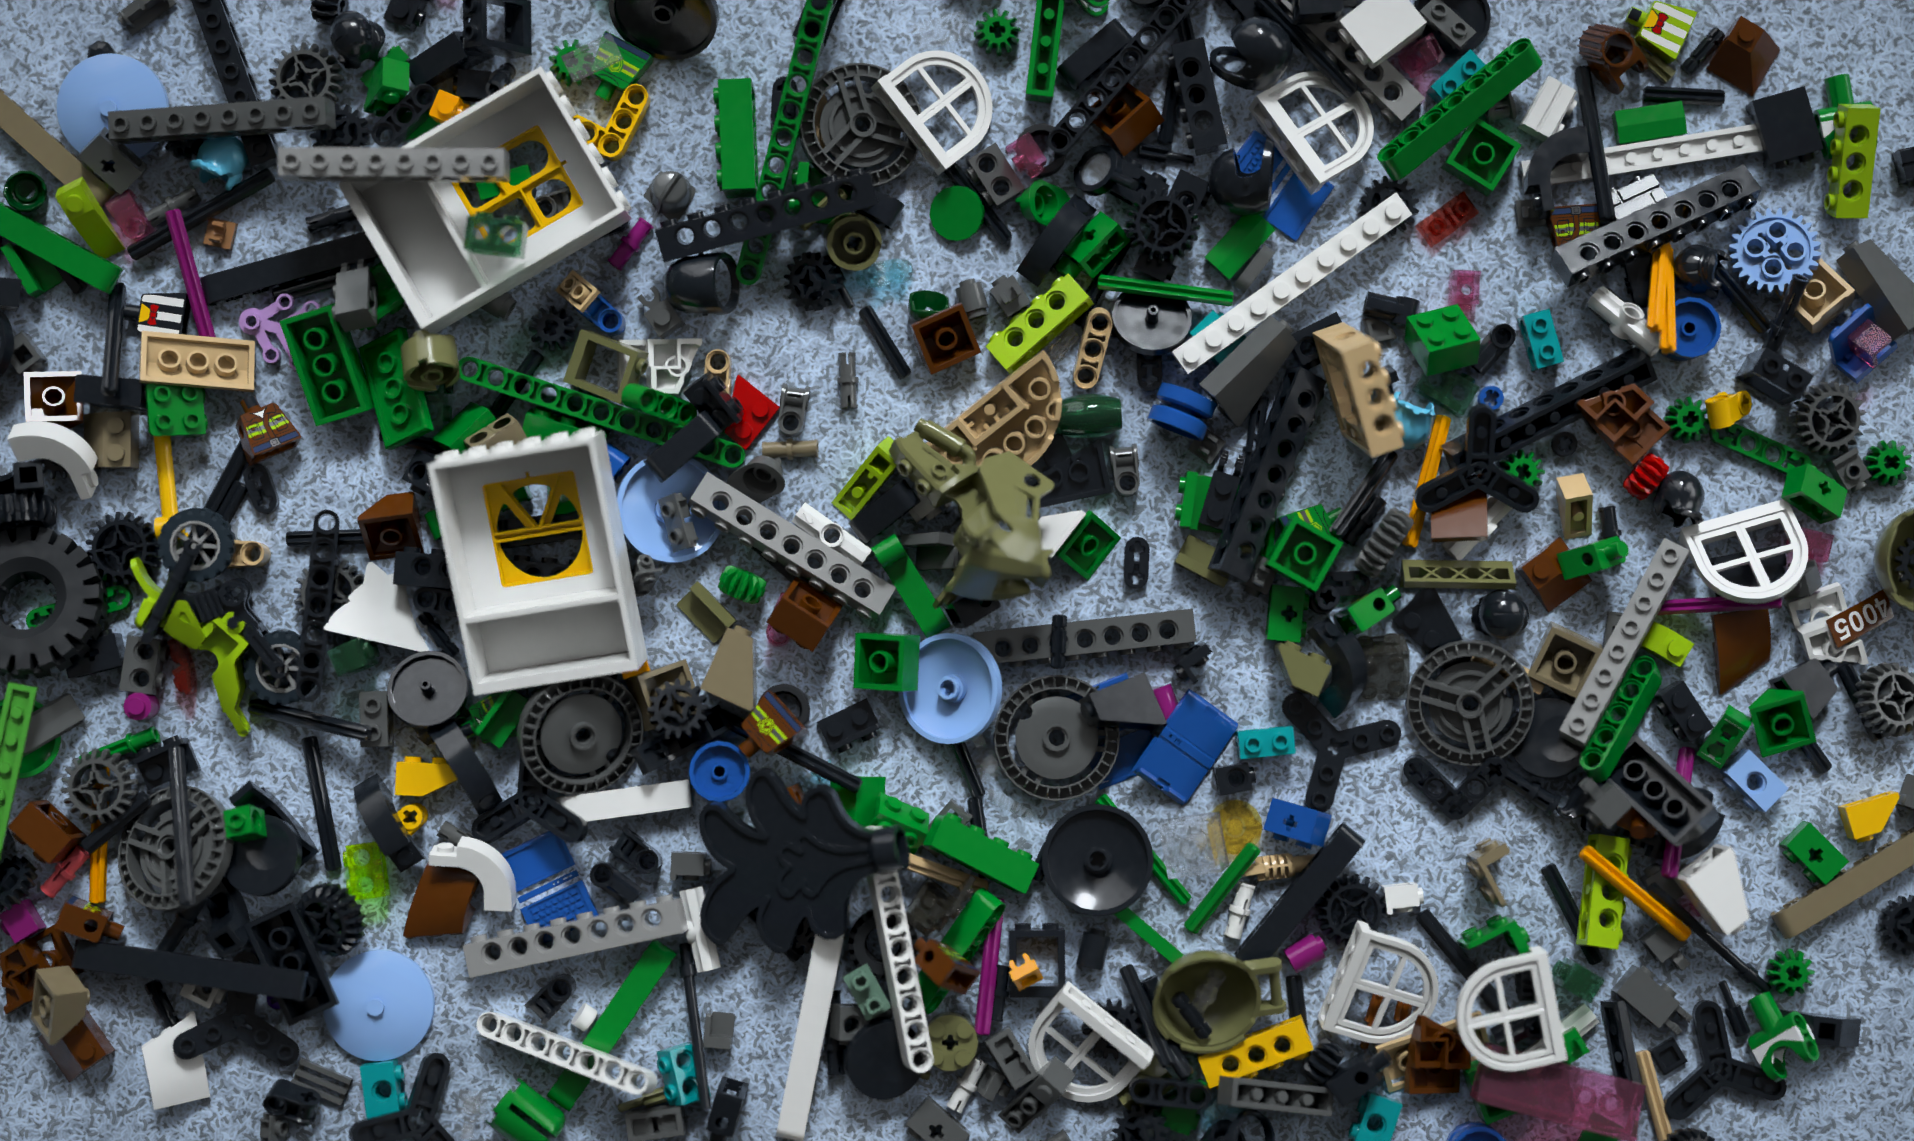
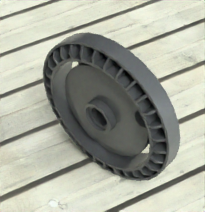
M850 63L826 72L811 87L800 127L799 138L806 157L822 176L827 177L836 174L837 179L848 177L847 171L849 169L840 166L841 162L852 167H871L886 160L896 147L902 148L900 155L894 162L882 169L871 172L876 188L895 180L915 159L919 150L906 135L905 141L900 140L901 132H904L873 91L867 94L863 90L861 81L875 84L879 79L891 72L888 69L867 63ZM853 81L854 86L846 88L845 82ZM904 81L900 82L895 87L914 112L919 115L921 108L915 95ZM838 86L839 91L827 101L820 116V134L825 145L823 149L815 130L816 109L822 96L831 88ZM855 121H863L867 126V131H858L855 127ZM828 152L836 158L835 161L827 155ZM849 184L841 185L847 188H853Z
M1459 640L1437 648L1418 665L1409 684L1406 705L1408 718L1414 733L1430 752L1450 763L1464 766H1479L1485 759L1493 755L1504 758L1523 741L1533 720L1535 700L1529 675L1522 664L1511 653L1490 642ZM1475 656L1496 663L1494 667L1476 661L1459 662L1442 671L1435 681L1428 679L1442 664L1459 657ZM1503 668L1509 676L1504 678L1498 671ZM1514 681L1520 698L1517 719L1509 732L1492 744L1491 738L1503 730L1511 716L1513 700L1512 697H1507L1503 690ZM1425 685L1431 687L1429 696L1422 694ZM1466 697L1476 698L1478 701L1477 707L1474 709L1466 708L1462 703ZM1421 701L1429 703L1431 718L1444 735L1455 741L1468 743L1470 749L1456 747L1439 738L1426 722ZM1484 741L1486 743V747H1475V743Z
M608 675L544 684L531 696L521 713L517 728L519 753L530 773L547 788L567 795L594 793L615 783L634 763L635 759L630 751L640 746L643 740L644 726L642 714L632 694L620 682ZM591 689L589 693H578L563 698L548 711L544 720H541L549 706L560 697L576 690ZM601 691L606 693L604 698L598 696ZM614 698L618 701V703L621 706L625 721L624 735L621 744V720L616 709L611 705ZM586 728L582 736L576 737V733L580 729ZM537 729H541L540 736H536ZM536 745H541L546 758L558 769L573 774H588L568 776L555 773L542 764ZM617 748V752L608 761L606 757L608 751Z
M1047 675L1023 684L1005 701L995 724V751L1000 766L1007 777L1027 794L1051 801L1069 800L1092 791L1110 773L1117 758L1120 733L1119 728L1104 727V730H1098L1097 726H1090L1081 714L1080 703L1066 697H1049L1046 692L1048 690H1065L1085 697L1098 691L1096 688L1075 677ZM1041 693L1043 699L1033 703L1031 697ZM1027 701L1032 715L1029 719H1020L1016 729L1017 751L1025 764L1021 771L1011 755L1008 737L1010 724L1016 711ZM1054 730L1062 731L1065 736V741L1059 746H1054L1049 741V734ZM1098 735L1105 736V747L1098 746ZM1096 752H1103L1097 766L1084 779L1066 786L1054 787L1040 784L1044 777L1049 779H1065L1080 773L1089 765ZM1029 769L1038 774L1035 781L1026 776Z
M187 786L188 803L197 805L194 810L189 809L196 900L193 905L182 906L178 903L172 809L165 812L172 808L170 787L163 788L150 795L151 805L125 826L118 847L119 874L129 895L138 903L163 912H178L199 904L219 885L231 860L233 840L226 838L223 813L226 809L213 795L196 787ZM159 816L160 822L154 828H151V824ZM143 873L153 885L161 888L162 894L155 893L148 886Z

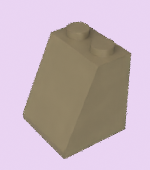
M735 625L734 629L727 627L700 689L752 711L757 705V639L751 637L752 631Z

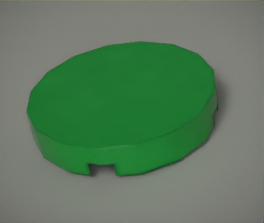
M952 186L943 189L935 196L931 203L930 218L932 226L939 235L948 240L960 241L975 235L981 228L985 215L980 197L968 187Z

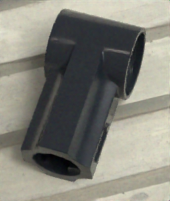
M1368 291L1362 315L1389 321L1394 326H1396V323L1406 325L1407 316L1418 314L1420 301L1404 296H1396L1395 298Z
M1499 324L1489 330L1488 334L1480 342L1478 364L1470 365L1475 371L1484 376L1504 351L1514 343L1516 333L1513 327L1508 324ZM1498 329H1502L1507 333L1508 338L1504 344L1498 343L1495 339V333Z
M606 861L596 863L590 871L591 882L627 908H630L629 903L634 902L643 890V888ZM599 867H606L610 871V878L605 882L598 881L595 877V870Z
M1527 1003V1004H1524L1523 1006H1527V1005H1531V1004H1536V1003ZM1539 1014L1509 1021L1513 1044L1527 1037L1532 1040L1543 1038ZM1503 1023L1490 1028L1500 1049L1506 1048L1507 1043Z

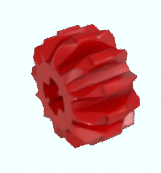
M1653 453L1646 454L1625 478L1623 487L1631 496L1644 500L1667 475L1669 466L1659 456H1655Z

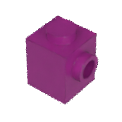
M30 899L22 900L21 904H13L11 910L5 907L6 910L0 913V926L6 935L11 936L14 943L26 940L47 927Z

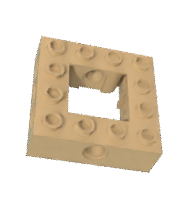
M1344 322L1313 332V338L1342 436L1371 457L1403 447L1402 437L1405 436L1401 422L1397 421L1394 411H1397V404L1393 395H1389L1387 389L1390 380L1387 371L1380 364L1379 358H1382V351L1378 342H1374L1370 337ZM1366 363H1368V364H1369V370H1368V372L1364 375L1363 370L1366 369ZM1373 390H1376L1377 395L1374 400H1371L1370 395H1373Z

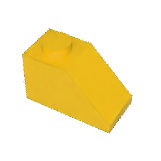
M1888 791L1838 806L1847 838L1857 840V843L1874 839L1873 834L1882 832L1900 798L1899 793Z

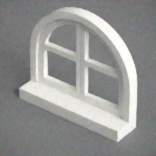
M936 50L916 54L889 74L883 76L871 87L937 175H940L978 145L987 133L991 123L992 98L985 79L970 62L950 52ZM929 66L945 67L957 72L964 80L943 95L923 68ZM915 71L918 72L938 99L919 115L914 112L895 87ZM970 87L974 92L977 102V116L971 130L950 104ZM943 108L947 110L966 135L964 139L947 152L944 151L924 125L928 119Z
M1320 71L1301 72L1283 80L1270 89L1256 95L1248 108L1268 137L1274 141L1276 148L1311 195L1318 192L1326 182L1355 166L1368 151L1373 139V117L1363 96L1357 90L1351 97L1346 98ZM1317 87L1329 90L1339 95L1346 102L1325 113L1307 88ZM1297 90H1300L1319 116L1299 129L1278 102ZM1353 110L1358 124V136L1351 149L1332 122ZM1324 126L1327 127L1346 153L1327 165L1323 164L1305 139V137Z
M1783 499L1704 521L1700 524L1683 527L1680 531V546L1690 550L1689 555L1700 578L1714 592L1732 601L1757 604L1776 600L1789 593L1799 583L1805 572L1808 560L1807 541L1790 504ZM1781 523L1790 544L1756 553L1748 532ZM1737 536L1746 557L1712 566L1703 545ZM1792 551L1793 559L1789 570L1782 578L1771 584L1760 560ZM1749 564L1759 587H1743L1733 584L1717 572Z
M1357 920L1317 1016L1320 1025L1324 1030L1377 1044L1412 1034L1417 1016L1424 1015L1430 1018L1435 1009L1439 992L1436 972L1428 957L1415 945L1396 937L1372 931L1368 923ZM1373 948L1401 956L1388 986L1361 978ZM1407 959L1421 973L1423 980L1422 996L1395 989ZM1356 989L1383 996L1372 1026L1344 1019ZM1390 999L1417 1006L1413 1013L1403 1021L1391 1026L1379 1027Z
M1541 946L1529 948V953L1486 964L1467 980L1457 1000L1455 1019L1463 1044L1476 1059L1489 1067L1502 1071L1526 1070L1567 1060L1548 954ZM1530 969L1536 1004L1507 1010L1501 976ZM1494 979L1500 1012L1471 1018L1472 1007L1478 993L1486 984ZM1539 1014L1545 1049L1515 1055L1509 1021ZM1503 1023L1509 1055L1498 1054L1487 1049L1478 1040L1473 1029Z
M1069 981L1037 1017L1031 1029L1028 1044L1030 1060L1037 1072L1048 1063L1044 1052V1036L1047 1032L1073 1053L1064 1063L1068 1068L1073 1070L1082 1060L1107 1080V1082L1095 1086H1082L1070 1083L1062 1097L1078 1102H1098L1118 1094L1141 1069L1144 1070L1149 1065L1154 1055V1050ZM1064 1007L1093 1029L1078 1048L1050 1026L1051 1022ZM1101 1036L1130 1059L1114 1077L1086 1055Z

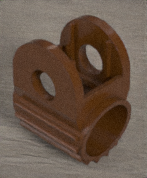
M1595 23L1594 26H1588L1586 31H1582L1583 35L1579 37L1580 41L1577 45L1579 47V54H1581L1583 60L1587 61L1592 74L1609 92L1618 95L1624 90L1625 85L1621 81L1620 76L1631 68L1638 73H1643L1648 69V62L1640 48L1635 45L1634 38L1630 36V32H1625V29ZM1619 54L1622 62L1617 64L1611 63L1610 61Z

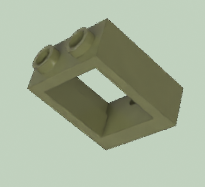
M581 329L563 381L616 403L623 404L621 395L624 387L630 383H639L641 375L645 373L648 367L647 357L649 353L592 330ZM598 344L630 356L618 393L585 381Z

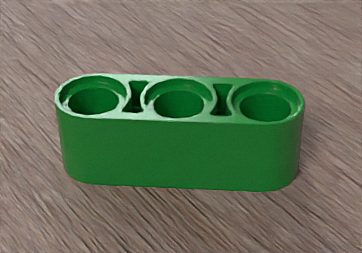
M636 383L627 384L622 391L621 399L623 404L642 413L681 426L687 425L697 416V410L691 402Z

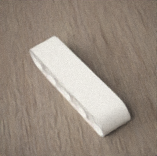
M689 779L556 797V801L582 817L586 822L693 807Z

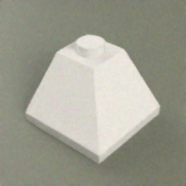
M1079 510L1043 516L1039 519L1042 550L1052 549L1054 551L1048 557L1049 559L1054 556L1086 514L1085 512Z

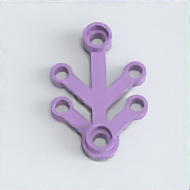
M280 294L276 302L262 310L257 308L244 310L239 317L240 328L246 334L256 337L263 349V359L268 363H277L281 359L280 350L273 347L266 331L276 333L290 357V367L296 370L280 322L268 320L282 310L292 309L295 305L294 298L289 294ZM283 297H288L290 300L287 307H283L281 304ZM307 301L301 310L289 317L308 312L310 304H314L316 309L321 308V306L316 301ZM252 316L256 318V324L253 327L248 323L249 318ZM270 350H274L276 352V358L274 360H270L268 358V352Z

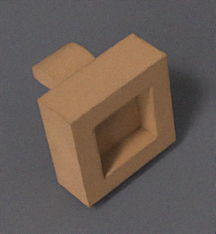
M216 218L209 219L203 244L232 251L238 224Z

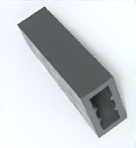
M1871 239L1860 244L1856 240L1843 249L1845 254L1836 261L1864 304L1868 303L1873 307L1875 320L1890 343L1913 332L1914 283Z
M1271 315L1267 317L1199 384L1210 400L1217 404L1216 408L1236 427L1243 423L1297 344L1291 334L1294 330L1283 319L1279 322Z

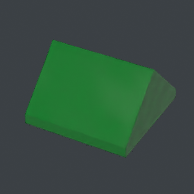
M470 402L432 438V441L444 452L458 449L459 454H463V451L468 450L464 440L497 419L488 408Z
M1088 510L1054 555L1088 581L1121 537L1091 510Z
M1767 689L1748 707L1762 758L1817 742L1803 691Z
M857 776L862 780V786L857 793H853L830 781V786L836 791L846 813L856 823L868 827L874 818L876 798L880 792L885 794L886 777Z

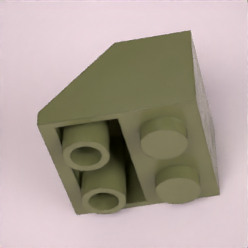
M1290 641L1275 643L1273 650L1286 685L1310 696L1318 697L1332 667L1326 664L1327 658L1314 652H1309L1306 655L1300 652L1301 646Z

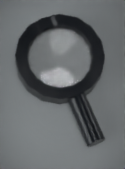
M1099 145L1089 149L1082 155L1074 169L1076 186L1088 196L1105 194L1115 184L1135 191L1139 185L1137 180L1121 174L1123 169L1121 156L1107 145Z

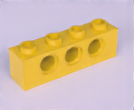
M1300 1014L1244 1035L1246 1040L1228 1050L1216 1053H1198L1197 1058L1209 1089L1216 1086L1218 1090L1219 1076L1250 1079L1258 1075V1070L1268 1067V1070L1277 1069L1284 1065L1283 1061L1294 1057L1295 1061L1310 1056L1309 1051L1314 1050ZM1279 1038H1286L1289 1040L1290 1046L1288 1049L1281 1051L1275 1047V1041ZM1252 1048L1262 1049L1264 1051L1263 1058L1260 1060L1251 1059L1248 1053ZM1233 1057L1238 1061V1066L1233 1070H1228L1222 1063L1224 1059Z

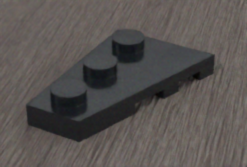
M1100 438L1041 472V474L1054 483L1052 491L1040 497L1039 508L1112 493ZM1035 478L1025 482L1030 487L1039 486V482ZM1029 499L1030 508L1032 510V499Z
M1422 588L1392 619L1428 654L1450 642L1464 640L1436 588ZM1472 656L1455 658L1441 666L1446 669L1456 663L1469 661Z

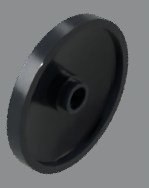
M609 0L610 17L620 36L626 42L658 59L682 60L699 54L713 40L719 23V9L716 0Z
M1086 805L1064 815L1049 832L1042 854L1043 872L1051 891L1067 907L1085 915L1106 916L1128 908L1144 893L1153 872V850L1144 828L1130 814L1110 805Z

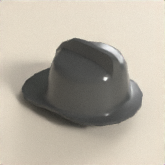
M661 171L655 176L643 197L652 204L658 214L662 213L668 220L676 218L678 221L691 203L696 190L679 172Z
M764 455L756 456L747 465L734 471L728 477L726 483L757 503H761L784 490L785 479L781 467L782 461L779 457L773 459Z

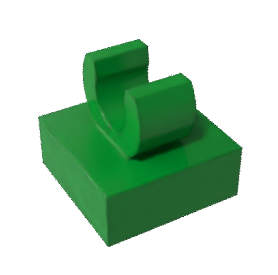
M1571 1027L1562 1033L1567 1060L1562 1061L1565 1066L1590 1052L1575 1027Z

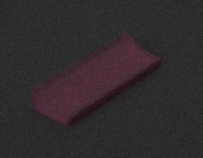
M1488 1042L1484 1043L1487 1049L1495 1053L1509 1055L1507 1047ZM1515 1050V1055L1526 1053ZM1479 1061L1470 1096L1477 1102L1624 1141H1637L1638 1123L1646 1086L1642 1083L1563 1062L1520 1071H1502L1489 1067Z

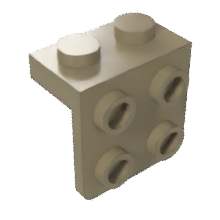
M1486 838L1476 844V850L1467 854L1470 861L1466 865L1472 876L1481 880L1483 886L1479 887L1485 900L1503 908L1507 903L1487 866L1510 854L1511 851L1505 842Z

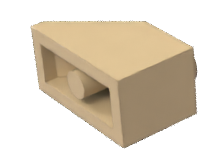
M1584 473L1557 477L1556 498L1564 539L1592 535L1593 493Z

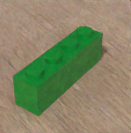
M1037 0L1025 96L1026 101L1052 103L1065 0Z
M947 812L946 815H936L923 842V846L1015 893L1026 894L1039 866V863L1031 860L1033 857L1031 854L1020 849L1017 852L1008 848L1009 843L1000 838L994 837L992 840L986 837L985 830L975 825H971L969 828L961 824L962 819L952 813Z

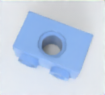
M1742 749L1720 771L1725 777L1722 780L1723 783L1733 792L1738 790L1744 796L1742 799L1743 803L1752 811L1757 809L1758 811L1766 812L1789 789L1750 749ZM1750 775H1754L1757 779V785L1752 790L1747 786V779Z

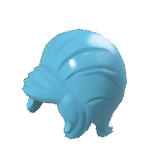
M236 137L208 138L200 146L196 159L192 160L189 164L192 170L200 168L199 179L202 183H207L212 178L221 177L226 182L225 189L230 191L233 186L242 182V171L247 166L248 156L243 143Z
M1395 392L1393 397L1397 404V411H1394L1396 420L1401 422L1405 434L1402 437L1404 446L1401 449H1415L1421 446L1430 436L1433 416L1435 415L1434 405L1432 402H1429L1426 408L1423 409L1406 401L1399 400L1401 392Z

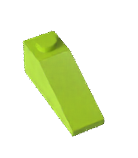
M83 176L57 189L56 200L69 221L95 254L107 259L126 249Z
M889 436L876 446L831 502L850 520L857 516L897 469V464L889 452L894 440Z

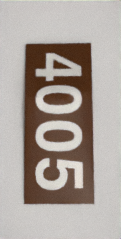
M1882 589L1862 602L1826 620V623L1837 648L1877 628L1892 619L1894 615L1888 596Z

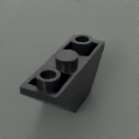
M1779 1009L1783 1017L1793 1012L1791 1010ZM1797 1011L1806 1020L1816 1044L1835 1047L1859 1046L1860 1018Z

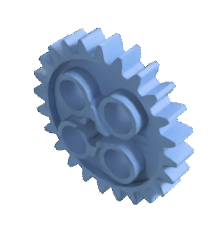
M1767 208L1766 215L1763 217L1756 211L1754 221L1746 217L1745 224L1747 227L1738 225L1737 231L1740 234H1732L1731 240L1736 244L1729 245V251L1734 253L1730 255L1732 261L1729 262L1736 263L1732 266V272L1741 271L1738 281L1747 279V289L1754 284L1757 285V294L1765 288L1767 289L1768 296H1771L1773 289H1777L1778 294L1782 296L1784 288H1788L1793 274H1800L1811 280L1813 276L1811 270H1817L1819 265L1814 260H1819L1821 257V253L1815 251L1820 248L1821 242L1813 241L1817 238V231L1808 232L1812 225L1811 222L1802 225V215L1793 219L1792 210L1784 216L1782 215L1781 208H1778L1776 215H1772L1771 210ZM1777 229L1782 231L1784 235L1780 238H1775L1769 232ZM1762 234L1765 237V240L1761 237H1758V235ZM1757 246L1762 252L1751 254L1747 248ZM1790 250H1798L1799 252H1801L1802 256L1799 258H1792L1788 255L1787 252ZM1784 263L1788 267H1791V270H1787L1784 266ZM1769 266H1774L1780 272L1771 275L1765 269Z

